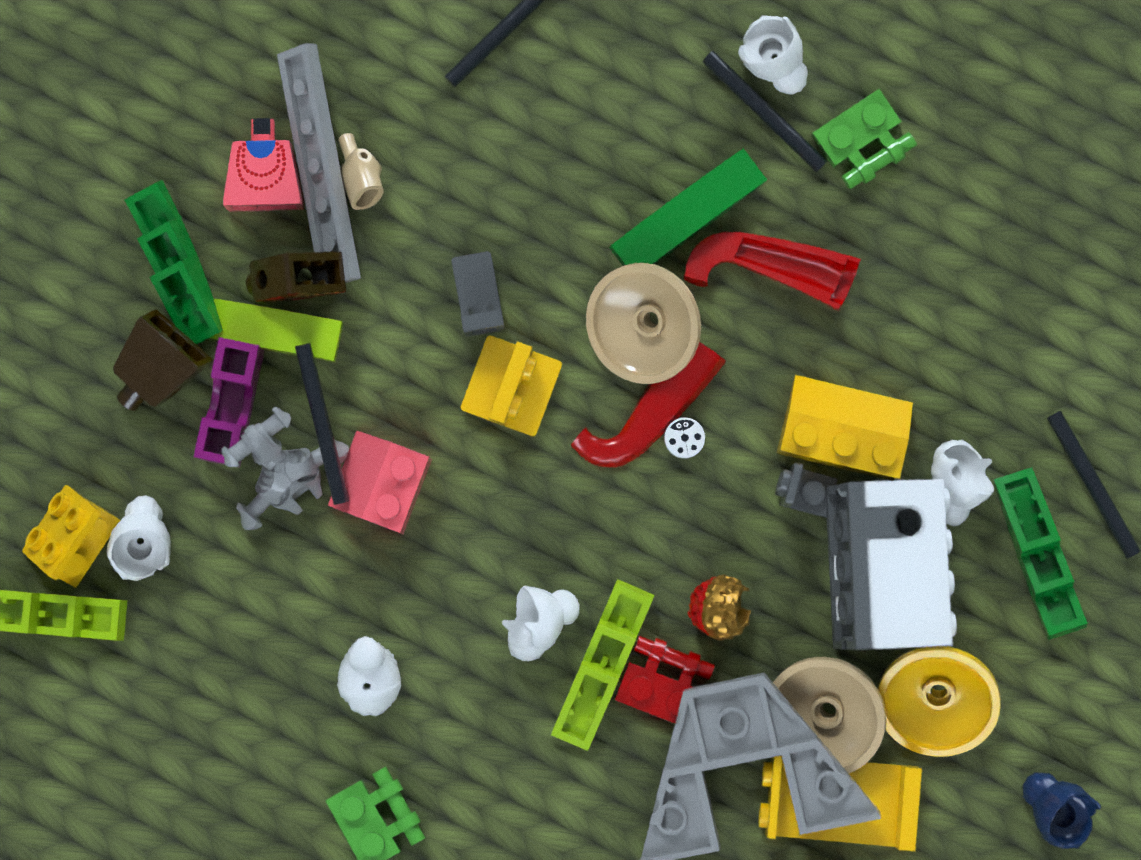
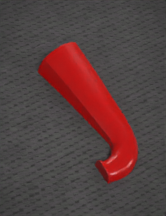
M722 232L706 237L694 247L687 260L684 280L696 286L707 287L708 275L715 266L721 263H733L803 292L840 311L855 279L861 259L824 248L774 237L743 232Z
M699 342L695 355L681 372L665 381L648 384L618 435L613 438L602 439L592 435L587 427H585L573 441L571 447L582 458L596 466L613 468L628 464L642 455L666 432L668 426L678 419L694 402L726 361L716 352Z

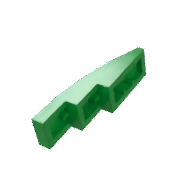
M743 148L610 245L609 249L622 266L633 263L655 265L692 239L703 228L728 212L732 206L761 187L767 179Z
M163 180L124 199L143 234L137 240L155 272L149 278L174 325L195 344L223 331L213 295L199 257Z
M1030 467L994 479L993 482L1003 515L1047 639L1051 640L1087 628L1088 622L1073 587L1074 579L1060 546L1061 538L1033 468Z

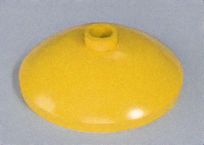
M927 646L903 654L885 670L878 685V690L886 710L885 730L900 745L922 755L946 757L958 755L975 748L991 734L1000 715V691L991 671L973 655L952 647ZM942 685L945 689L935 690L933 686Z

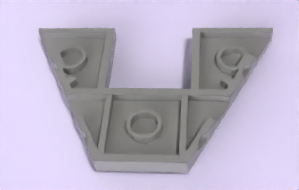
M764 672L687 688L683 691L640 860H676L720 851L721 845L704 771L780 755L783 758L800 835L881 819V813Z

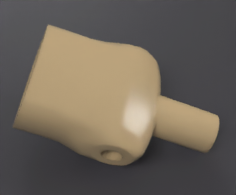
M343 134L338 139L345 159L341 168L343 186L353 209L362 210L370 208L381 199L384 193L380 179L382 167L368 150L357 148L353 134Z

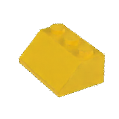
M795 375L777 454L896 481L901 476L909 441L913 403Z

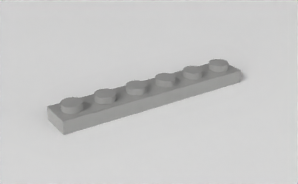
M305 43L277 54L314 252H342L345 283L361 279L317 44Z

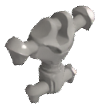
M277 407L272 408L274 414L262 424L249 425L244 430V434L241 436L242 439L230 449H227L225 446L222 448L225 465L229 467H238L240 465L239 462L250 453H252L255 463L263 465L255 486L258 495L247 506L238 503L236 507L241 514V524L245 530H255L262 526L258 517L269 505L298 515L303 510L295 499L308 489L316 499L323 495L320 485L321 473L319 466L323 464L320 448L312 452L307 448L281 450V442L272 436L283 427L288 428L290 426L291 416ZM335 440L341 464L348 455L349 447L345 443Z

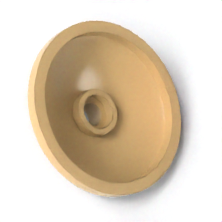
M633 263L619 267L603 277L594 288L588 302L586 327L591 346L600 361L611 372L625 380L640 384H653L665 381L681 372L696 353L701 336V319L697 303L684 282L663 267L649 263ZM651 312L655 313L658 317L657 325L650 320Z
M813 657L798 661L779 674L773 682L848 773L861 768L874 756L884 737L886 710L879 690L864 672L840 659ZM823 704H832L836 712L833 714L827 713L823 709Z

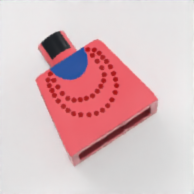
M252 119L251 141H235L232 143L223 197V206L228 212L304 210V200L294 149L289 140H275L274 119Z

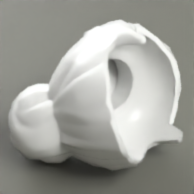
M761 16L758 20L751 23L743 38L744 45L740 46L738 51L744 66L756 77L773 82L774 87L779 92L791 95L801 92L806 86L808 71L802 63V40L792 22L787 17Z
M950 440L942 443L934 452L933 464L931 466L932 479H944V488L949 492L950 508L945 515L946 524L951 526H958L963 523L969 516L970 510L988 500L994 492V486L985 473L986 468L992 463V459H982L980 454L964 440Z
M147 495L138 496L127 505L125 516L112 530L109 543L107 544L106 553L110 560V565L120 575L122 580L138 581L152 576L156 569L162 570L170 562L171 540L165 524L161 521L163 516L162 509L154 498ZM142 538L144 542L139 544L137 539Z
M523 586L517 595L516 619L502 621V625L509 631L508 648L510 654L522 661H532L540 658L546 650L555 644L563 625L572 624L577 619L580 611L579 602L575 595L567 590H557L551 594L544 589Z
M367 636L359 638L353 643L340 664L337 683L340 697L349 703L352 711L363 716H377L391 707L399 694L401 677L397 661L390 650L385 649L380 643ZM369 683L371 686L366 688L364 684Z

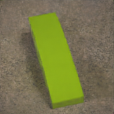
M214 299L223 331L206 340L218 342L220 337L259 345L264 350L297 356L295 346L311 343L315 359L336 362L343 328L342 321Z
M617 579L552 730V736L586 751L589 750L653 601L654 594Z
M0 590V631L124 641L128 600Z

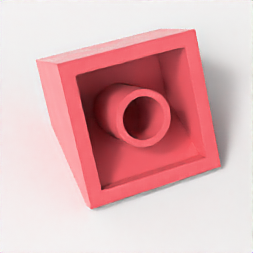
M356 431L342 467L349 501L334 505L331 496L328 506L404 534L432 459L427 455L398 444Z

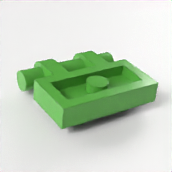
M880 89L844 111L811 135L833 168L845 160L850 163L853 169L841 176L849 189H852L861 182L866 184L876 178L875 173L891 162L897 164L906 158V152L917 146L915 139L909 132L897 140L890 134L889 131L900 125L901 120ZM877 140L882 150L866 160L859 151Z
M385 766L372 774L379 786V789L369 793L363 780H360L325 800L358 860H387L400 853L401 849L394 837L402 832L406 835L411 846L425 838L418 825L421 820L416 811H410L400 792L403 788L399 780H393ZM384 800L387 801L397 821L390 825L386 824L376 805Z

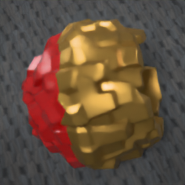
M724 574L711 577L706 582L698 585L691 593L690 609L687 612L688 617L691 618L693 625L709 637L717 640L733 639L734 636L741 635L743 629L749 626L751 610L741 608V595L743 591H749L750 589L742 585L741 580Z

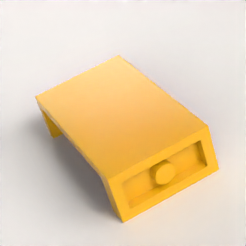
M782 755L771 757V762L763 763L762 786L769 787L767 803H760L758 827L765 828V836L773 839L779 836L896 847L898 850L915 851L922 769L917 766L867 762L861 768L849 774L880 810L881 819L800 835Z

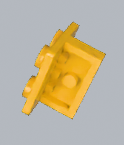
M489 335L485 340L462 401L461 410L534 437L538 432L562 368V362L533 351L531 346L517 341L516 344Z
M65 485L61 492L51 499L48 511L39 525L29 532L22 552L54 580L59 578L76 588L110 538L112 530L121 520L84 498L72 487Z

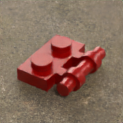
M639 636L634 651L648 656L644 667L631 662L628 663L615 700L676 724L683 691L693 687L690 684L694 674L710 680L715 665L701 660V655L690 651L689 654L670 648L666 646L667 642L655 638V641ZM660 661L682 669L678 681L656 672Z

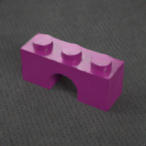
M219 337L211 372V378L213 379L211 401L206 417L201 419L194 458L225 465L222 448L225 446L227 449H230L242 439L241 436L244 434V430L249 426L265 351L259 345Z

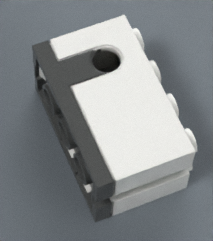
M944 479L847 482L825 487L833 649L859 650L952 645V636L956 634L957 623L955 614L950 610V595L954 592V576L948 570V554L952 550L951 532L946 529L945 513L950 508V495L948 490L944 488ZM896 517L898 518L900 524L899 530L897 529L895 523Z

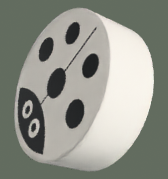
M691 418L674 420L665 432L664 441L666 448L672 455L682 459L697 455L705 442V433L702 426Z

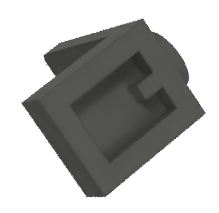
M485 251L454 257L452 259V267L465 337L505 330L491 253Z
M794 463L789 467V471L783 470L780 473L775 490V495L781 496L779 506L827 518L825 487L836 485L837 478L804 470L802 464Z

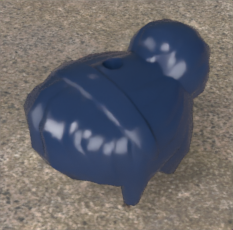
M1034 772L1032 775L1027 776L1022 786L1023 797L1033 807L1036 826L1041 832L1043 839L1060 849H1079L1088 840L1093 827L1091 816L1096 814V810L1101 809V804L1090 797L1081 786L1065 781H1057L1049 773Z

